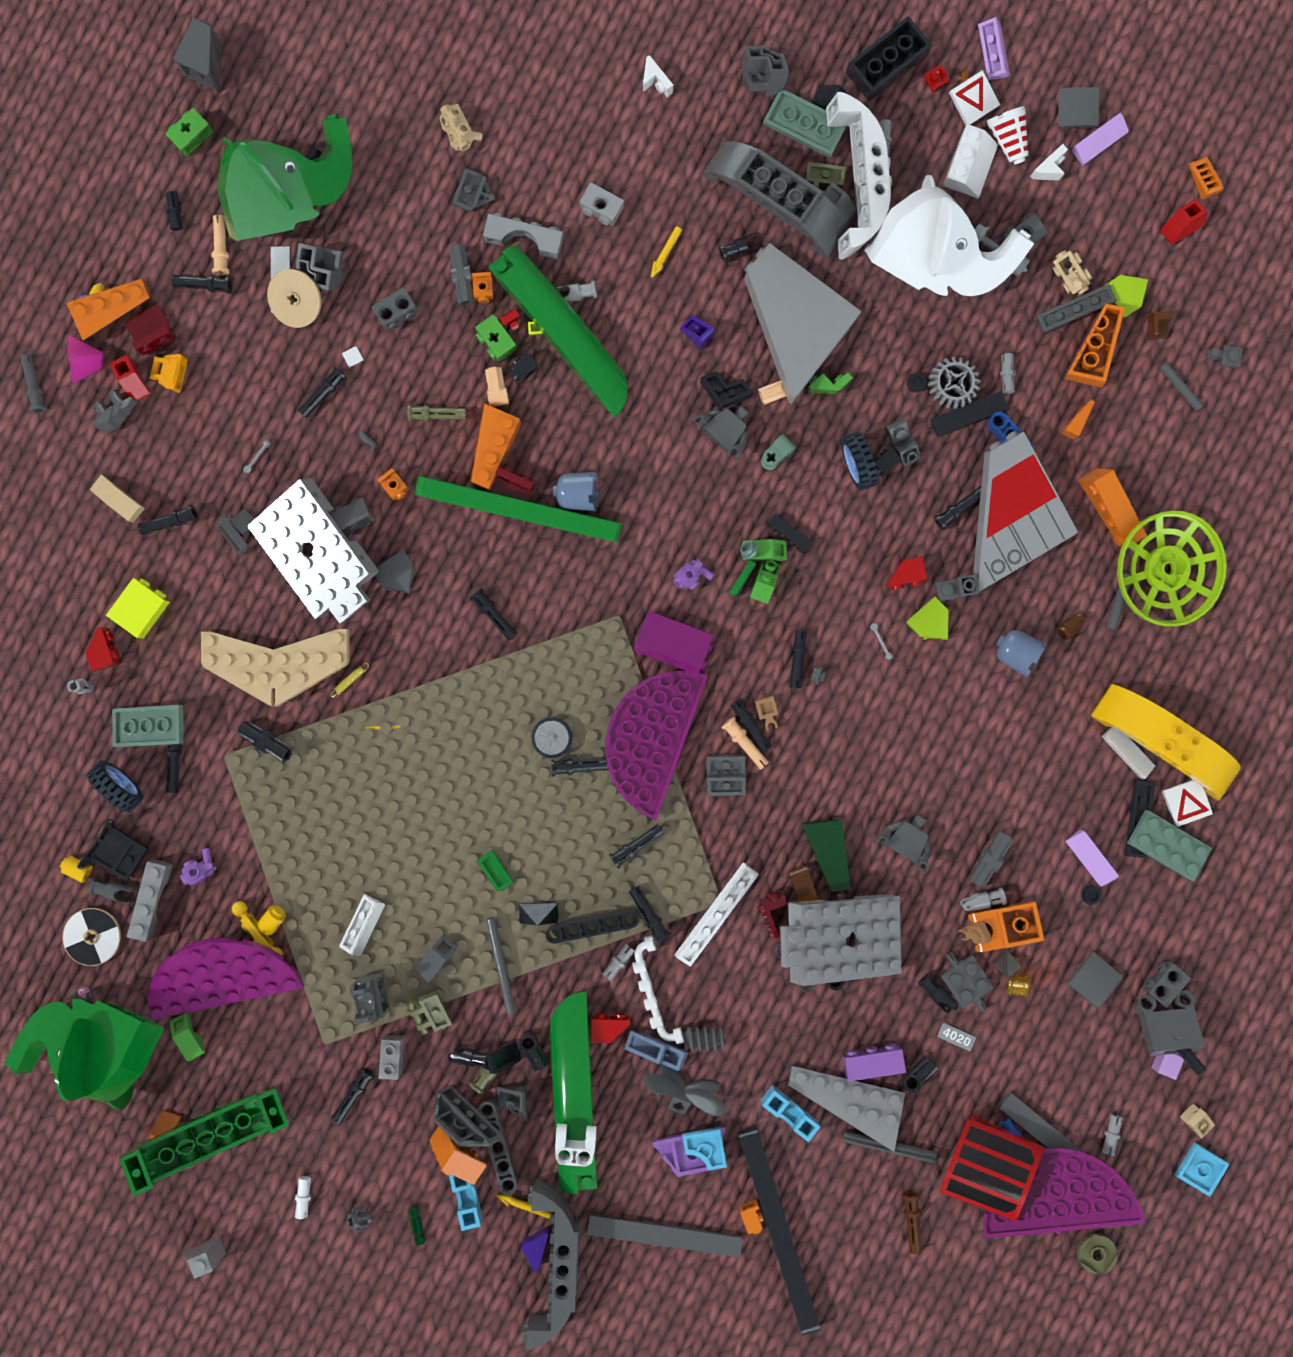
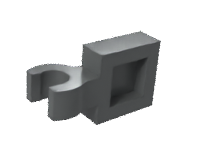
M1226 345L1222 346L1221 349L1212 348V351H1207V359L1220 360L1219 366L1239 368L1241 367L1243 348Z

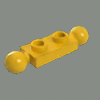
M242 901L235 902L232 905V913L242 918L240 920L241 926L246 933L251 934L254 938L253 942L262 944L283 956L282 950L279 947L273 946L274 942L269 935H265L258 930V921L252 913H247V905Z

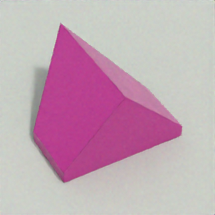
M72 336L67 337L68 359L72 384L103 368L104 353Z

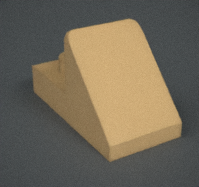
M1194 1104L1180 1116L1201 1139L1215 1126L1209 1116Z

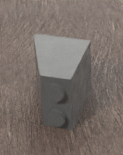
M193 18L173 60L184 76L219 92L222 44L217 34L211 28L212 25L202 19L199 21Z

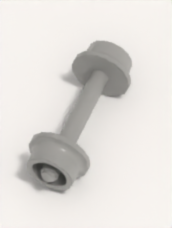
M979 224L974 229L978 237V243L981 242L992 251L998 249L1000 246L985 236L990 227H984ZM1024 257L1011 274L1019 277L1022 272H1026V266L1030 260Z

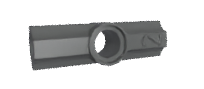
M453 245L449 247L452 264L451 276L456 288L458 305H471L475 301L467 250L465 245Z
M998 831L990 846L981 853L978 859L979 863L968 880L984 889L993 873L997 872L1002 866L1004 856L1014 840Z

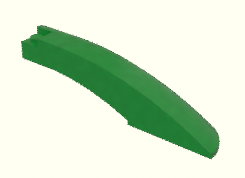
M513 245L503 250V255L488 267L491 274L534 322L568 367L612 417L618 416L626 403L628 391L627 380L620 366L565 298L519 246Z
M587 990L567 996L555 1008L550 1023L555 1134L557 1123L567 1124L566 1140L586 1141L587 1125L594 1126ZM567 1150L560 1151L564 1155L569 1154ZM594 1150L593 1161L588 1166L562 1165L557 1162L559 1188L563 1192L578 1194V1190L597 1189L596 1150ZM585 1151L580 1153L583 1156L589 1155V1153Z

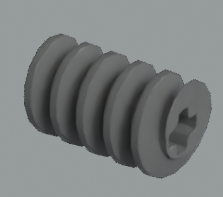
M688 1026L685 1032V1052L688 1046H690L691 1052L694 1051L695 1046L698 1047L699 1052L702 1051L703 1046H705L707 1052H709L711 1046L714 1052H717L718 1047H721L722 1052H724V1033L722 1028L718 1027L715 1033L714 1027H711L708 1033L706 1027H703L701 1032L698 1027H695L692 1032L691 1027Z

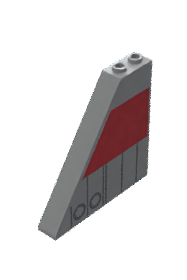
M1011 432L1005 436L1006 440L1001 443L997 441L989 446L990 449L984 453L973 574L977 575L980 591L1078 533L1024 432Z

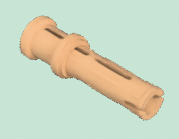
M214 215V251L211 253V257L214 259V268L212 269V274L226 276L230 274V271L227 268L229 254L226 251L225 218L222 215H218L217 219V215Z
M733 716L721 728L731 735L733 742H738L759 770L762 769L764 766L759 760L764 765H767L769 761L746 736V730L738 725L735 721L736 718Z

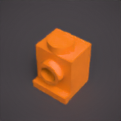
M491 272L472 273L475 301L489 303L490 300H494ZM480 286H486L483 290L479 289Z
M393 468L377 479L393 500L402 499L407 494L406 491L409 490ZM396 482V487L391 488L390 484Z
M757 1199L740 1205L739 1211L748 1235L762 1232L761 1222L764 1221L761 1210H759Z

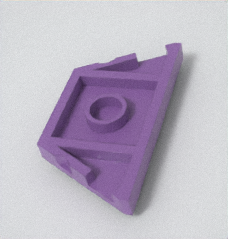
M725 1125L718 1126L721 1130L722 1140L726 1131ZM682 1134L652 1140L654 1148L659 1151L662 1158L670 1165L677 1177L708 1171L706 1164L699 1157L685 1155Z

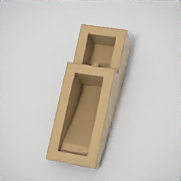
M102 474L90 488L96 496L129 522L134 523L145 509L133 497Z

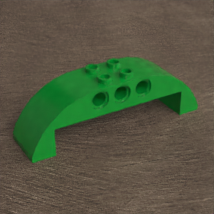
M268 1089L245 1096L173 1127L122 1155L119 1160L134 1197L152 1189L155 1182L267 1131L270 1134L289 1126L276 1089Z

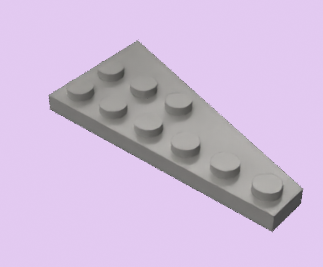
M791 1066L788 1086L891 1151H895L905 1093L857 1081L848 1082L845 1078Z

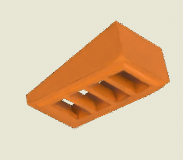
M1208 157L1188 164L1201 200L1219 194L1224 189ZM1204 164V168L1199 170L1196 168L1197 166ZM1205 171L1207 172L1206 175H1203V176L1200 175V173H1202V172H1205Z
M1090 400L1084 404L1061 434L1073 440L1079 437L1095 401Z

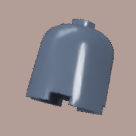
M596 472L565 473L560 476L557 485H554L553 496L557 497L559 505L564 509L596 511L599 501V489H595V481H598V475Z
M1011 630L1006 636L1001 635L996 643L999 646L997 657L1002 663L1027 677L1031 672L1030 669L1033 663L1036 664L1042 655L1046 644L1020 630Z

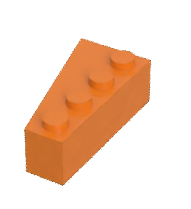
M143 277L69 301L66 304L82 340H85L149 299L151 294Z
M1110 304L1104 305L1066 374L1065 380L1103 387L1107 380L1125 307Z
M485 403L471 482L473 485L490 492L497 477L495 474L498 467H503L522 423L519 418Z
M1096 468L1078 479L1111 532L1113 541L1116 545L1122 547L1129 533L1140 521L1114 470ZM1143 527L1132 538L1135 543L1147 536Z

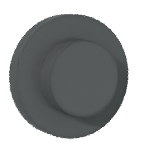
M816 666L813 670L811 681H814L816 685L824 682L826 677V671H824L823 666Z

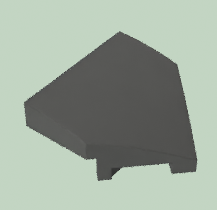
M465 168L452 205L471 212L494 201L495 197L488 186L485 176Z
M403 549L377 566L379 572L375 577L380 585L388 591L395 590L410 594L413 576L416 575L415 566Z

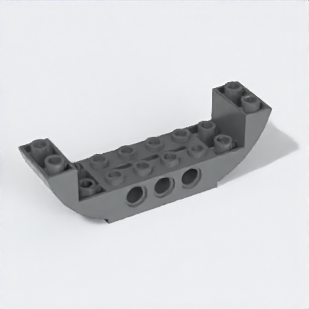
M727 141L721 145L702 173V176L716 185L722 179L814 241L811 249L825 259H828L837 246V240L848 230L847 222L841 212L820 189L759 148L756 149L741 142Z
M535 1179L534 1185H530L528 1204H532L531 1211L551 1212V1224L553 1225L550 1235L549 1311L547 1315L530 1314L529 1322H525L523 1343H526V1350L543 1345L559 1333L571 1312H575L577 1299L580 1219H576L566 1198L557 1189L539 1179Z

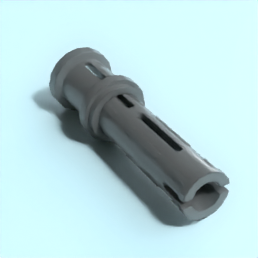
M23 354L19 358L28 389L26 397L30 401V413L46 412L48 408L43 400L44 391L39 387L33 356L28 354V357H26V354Z

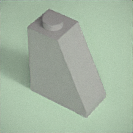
M220 1236L183 1250V1255L195 1279L212 1272L224 1258L226 1251Z

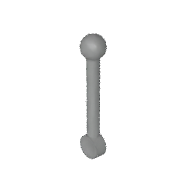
M269 440L263 442L262 448L251 463L243 468L245 473L249 474L252 472V466L264 450L270 447L271 443Z
M876 623L871 624L870 629L875 632L885 652V658L891 660L893 655L888 651L877 630L878 625Z

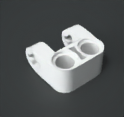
M557 1123L555 1142L557 1162L570 1166L590 1165L594 1156L597 1126L587 1125L586 1141L566 1140L567 1124ZM567 1150L569 1154L564 1155L560 1151ZM585 1151L588 1152L589 1155L583 1156L580 1153Z

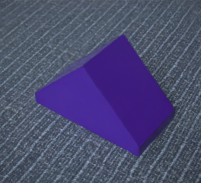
M693 315L679 328L699 349L714 336L715 331L713 326Z
M545 1227L522 1240L521 1248L535 1272L539 1270L549 1235V1227Z

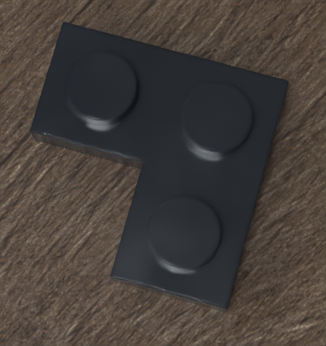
M718 371L705 375L700 379L701 385L719 410L749 399L753 394L744 379L727 385Z

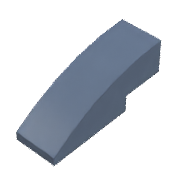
M632 1030L624 1048L652 1062L666 1065L677 1071L683 1069L689 1053L688 1050L685 1052V1049Z

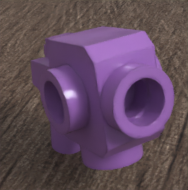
M697 559L689 564L687 563L674 574L675 579L673 582L679 589H687L689 587L692 590L699 584L698 576L703 575L711 580L714 573L703 567V563Z
M210 848L202 849L203 861L198 863L192 859L184 863L183 874L180 875V878L185 886L189 884L194 887L207 880L208 876L214 874L213 871L217 867L212 863Z

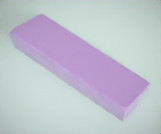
M995 17L978 24L988 80L1010 76L999 19Z
M1121 112L1072 149L1073 154L1082 166L1129 132Z
M1084 830L1077 831L1065 841L1100 887L1119 877Z

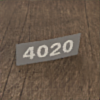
M945 1023L942 1024L937 1037L968 1051H971L976 1037Z

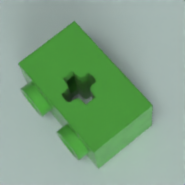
M192 108L190 111H186L176 124H172L165 134L187 157L214 131L202 116Z
M494 314L475 327L477 331L475 336L481 344L485 343L489 348L486 350L492 359L496 358L499 363L518 350L516 344ZM495 337L498 339V342L495 343L491 338Z

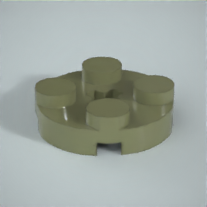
M1089 1232L1078 1244L1076 1256L1080 1264L1092 1274L1106 1273L1115 1266L1117 1262L1116 1247L1106 1235ZM1100 1249L1101 1256H1095L1094 1258L1093 1252Z

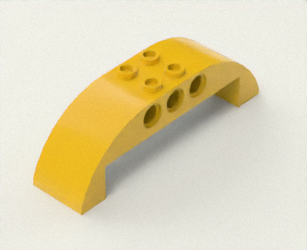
M1111 684L1091 714V717L1106 727H1115L1202 785L1205 793L1217 801L1221 800L1241 769L1237 760L1214 741L1157 704L1120 686Z

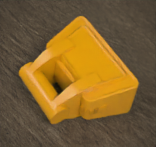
M181 354L165 355L164 358L154 357L149 379L158 380L159 384L168 390L171 389L180 393L188 359Z

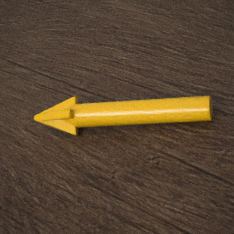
M675 227L658 259L654 261L651 277H654L663 269L662 267L667 256L682 232L681 228Z
M512 1194L496 1195L507 1206L510 1204L548 1219L551 1216L549 1211H531L532 1204L514 1198Z

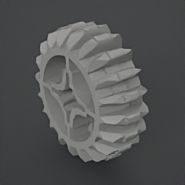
M951 357L950 361L945 358L943 363L938 362L936 364L937 368L931 370L933 374L929 375L931 382L928 383V387H933V389L929 393L936 394L933 400L935 401L939 398L941 400L939 402L940 406L945 402L946 408H949L951 404L953 409H957L958 404L963 408L965 402L970 404L972 402L971 398L977 396L975 392L980 390V387L977 386L980 383V379H975V377L979 375V372L973 373L975 366H967L969 364L968 360L962 363V357L957 362L955 357ZM949 369H956L962 373L954 374L952 371H949ZM941 374L944 376L943 379L946 384L943 389L940 385ZM965 377L968 380L967 392L965 391V386L963 385V379ZM960 378V380L957 382V384L952 385L951 387H949V385L951 384V382L956 381V380H958V379ZM954 392L956 395H959L960 397H952L947 395L946 393Z

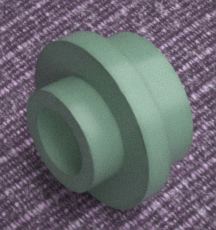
M752 541L745 542L740 548L742 557L744 559L754 558L758 553L759 546Z

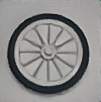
M549 717L536 724L532 731L531 740L534 749L540 755L547 758H557L565 754L570 748L572 733L569 726L563 720Z

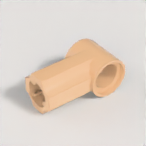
M491 367L486 369L489 405L495 407L509 404L502 368Z
M781 380L758 389L760 399L764 405L786 397Z

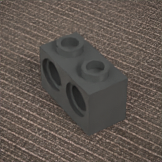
M404 287L371 306L386 331L396 329L400 325L399 323L414 318L416 313L419 312ZM402 303H409L406 309H400ZM385 313H392L391 318L384 319Z
M1166 960L1158 966L1156 974L1145 982V987L1142 990L1154 997L1160 1005L1167 1008L1191 978L1174 963ZM1174 971V977L1169 980V973ZM1162 986L1161 993L1156 994V989Z

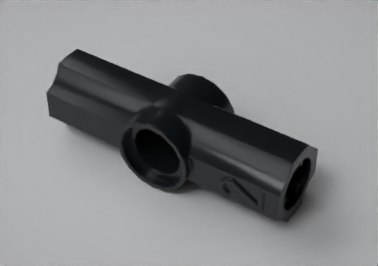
M248 720L242 722L238 727L237 734L251 742L253 746L263 753H269L283 763L291 758L293 748L280 741L278 737L268 730H262Z

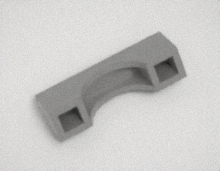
M494 213V215L488 214L483 233L485 242L504 246L513 237L526 236L537 244L540 256L559 259L564 239L563 232L556 227L545 228L535 222H531V224L524 223L519 218L508 219L498 213Z
M155 859L147 861L127 934L128 938L144 942L153 939L158 922L156 916L158 902L163 889L169 881L173 864Z

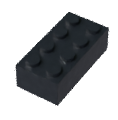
M907 16L848 63L846 74L870 102L927 57L932 44L912 19Z

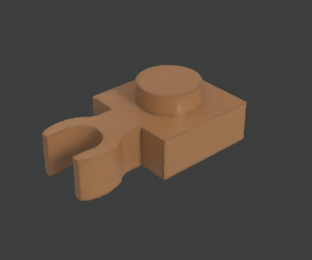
M774 696L755 700L759 719H765L764 725L766 730L769 731V723H774L777 729V722L773 718V716L778 715Z
M984 922L970 923L958 931L965 934L962 940L972 939L974 944L989 943L992 940Z

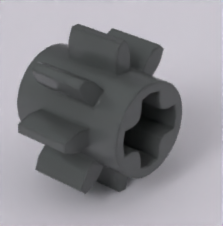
M361 1206L352 1208V1212L347 1216L349 1228L353 1229V1231L357 1230L358 1233L366 1231V1227L371 1223L369 1210H365Z

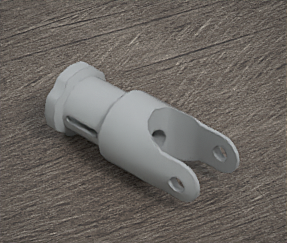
M594 280L591 283L582 285L576 283L555 287L559 292H570L569 295L564 297L568 303L581 301L582 298L587 297L597 298Z
M1000 887L996 891L988 893L986 891L979 892L970 897L963 898L960 901V905L966 911L984 910L1000 903L1005 905L1007 900L1003 888Z

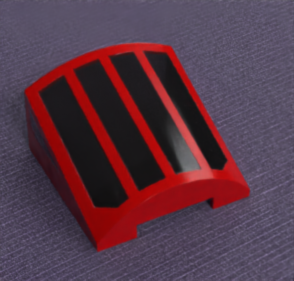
M970 1114L939 1192L1017 1221L1045 1147Z

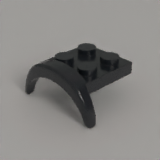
M108 818L99 837L77 865V868L82 870L93 861L124 881H128L149 848L117 829L115 822Z

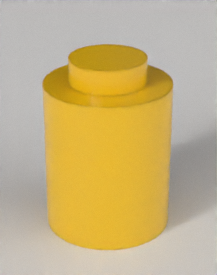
M73 856L64 858L60 864V868H62L61 873L81 883H84L89 878L93 866L89 864L81 870L77 868L81 860Z
M275 905L270 906L257 922L258 930L265 935H272L286 918L283 908Z

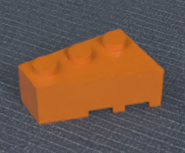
M439 1126L429 1139L432 1151L435 1153L436 1160L441 1167L440 1170L444 1174L456 1176L473 1185L476 1183L487 1164L476 1158L478 1153L475 1150L471 1152L468 1147H459Z

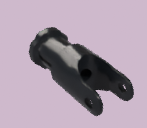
M759 232L733 240V243L725 246L719 245V254L723 262H727L731 257L737 255L740 257L761 248L763 245L753 249L748 248L746 245V239Z
M930 972L918 981V985L920 987L923 986L929 993V997L944 1012L949 1013L951 1008L953 1010L958 1009L957 1001L941 984L939 985L932 978Z
M455 1047L454 1051L457 1055H448V1060L452 1063L469 1067L479 1066L489 1070L486 1055L490 1052L481 1053L476 1049Z

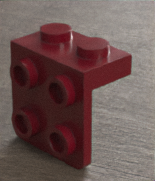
M158 305L148 308L125 322L135 341L132 345L143 356L152 353L155 349L177 338Z
M506 466L503 469L498 467L495 473L497 477L490 492L528 501L535 487V484L531 482L532 478L521 474V477L515 475L514 470Z
M773 891L768 893L766 898L760 899L762 905L759 906L764 920H768V923L765 925L770 937H774L776 941H779L780 938L770 911L788 905L782 892Z

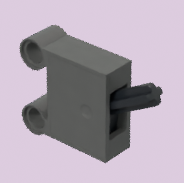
M1183 990L1172 1001V1006L1175 1010L1153 1012L1156 1008L1155 998L1148 994L1142 995L1136 1001L1134 1010L1139 1015L1149 1057L1179 1054L1198 1076L1206 1071V1067L1193 1052H1200L1205 1047L1194 1007V995L1189 991ZM1180 998L1184 999L1187 1005L1182 1004ZM1141 1002L1146 1003L1149 1009L1144 1008Z

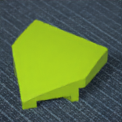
M1119 275L1106 284H1109L1116 299L1115 305L1125 307L1124 318L1142 307L1148 279Z
M934 597L907 621V625L919 637H923V640H927V638L948 640L949 611Z

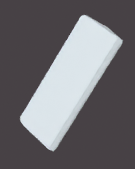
M1111 727L1101 736L1140 779H1145L1155 767L1136 744L1115 727Z
M364 894L339 947L353 956H361L385 904Z

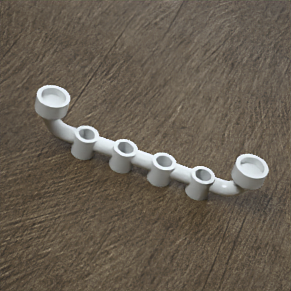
M653 935L644 937L645 941L640 943L635 949L636 962H633L632 965L635 974L640 973L642 979L638 981L639 989L641 992H646L647 999H644V1005L646 1010H651L653 1017L649 1018L652 1029L657 1028L660 1037L666 1041H676V1044L684 1043L685 1038L681 1027L673 1029V1034L665 1031L663 1018L660 1015L658 1002L642 956V952L645 949L648 952L656 950V944Z

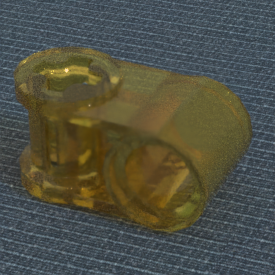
M1014 974L1009 978L1007 994L1028 998L1030 996L1031 976Z

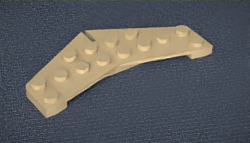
M349 629L333 630L274 650L215 632H201L202 666L271 707H279L346 667L350 659Z

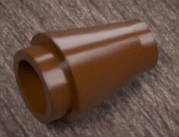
M1076 613L1063 621L1056 629L1058 635L1064 640L1072 639L1083 622H1085V618L1080 613Z

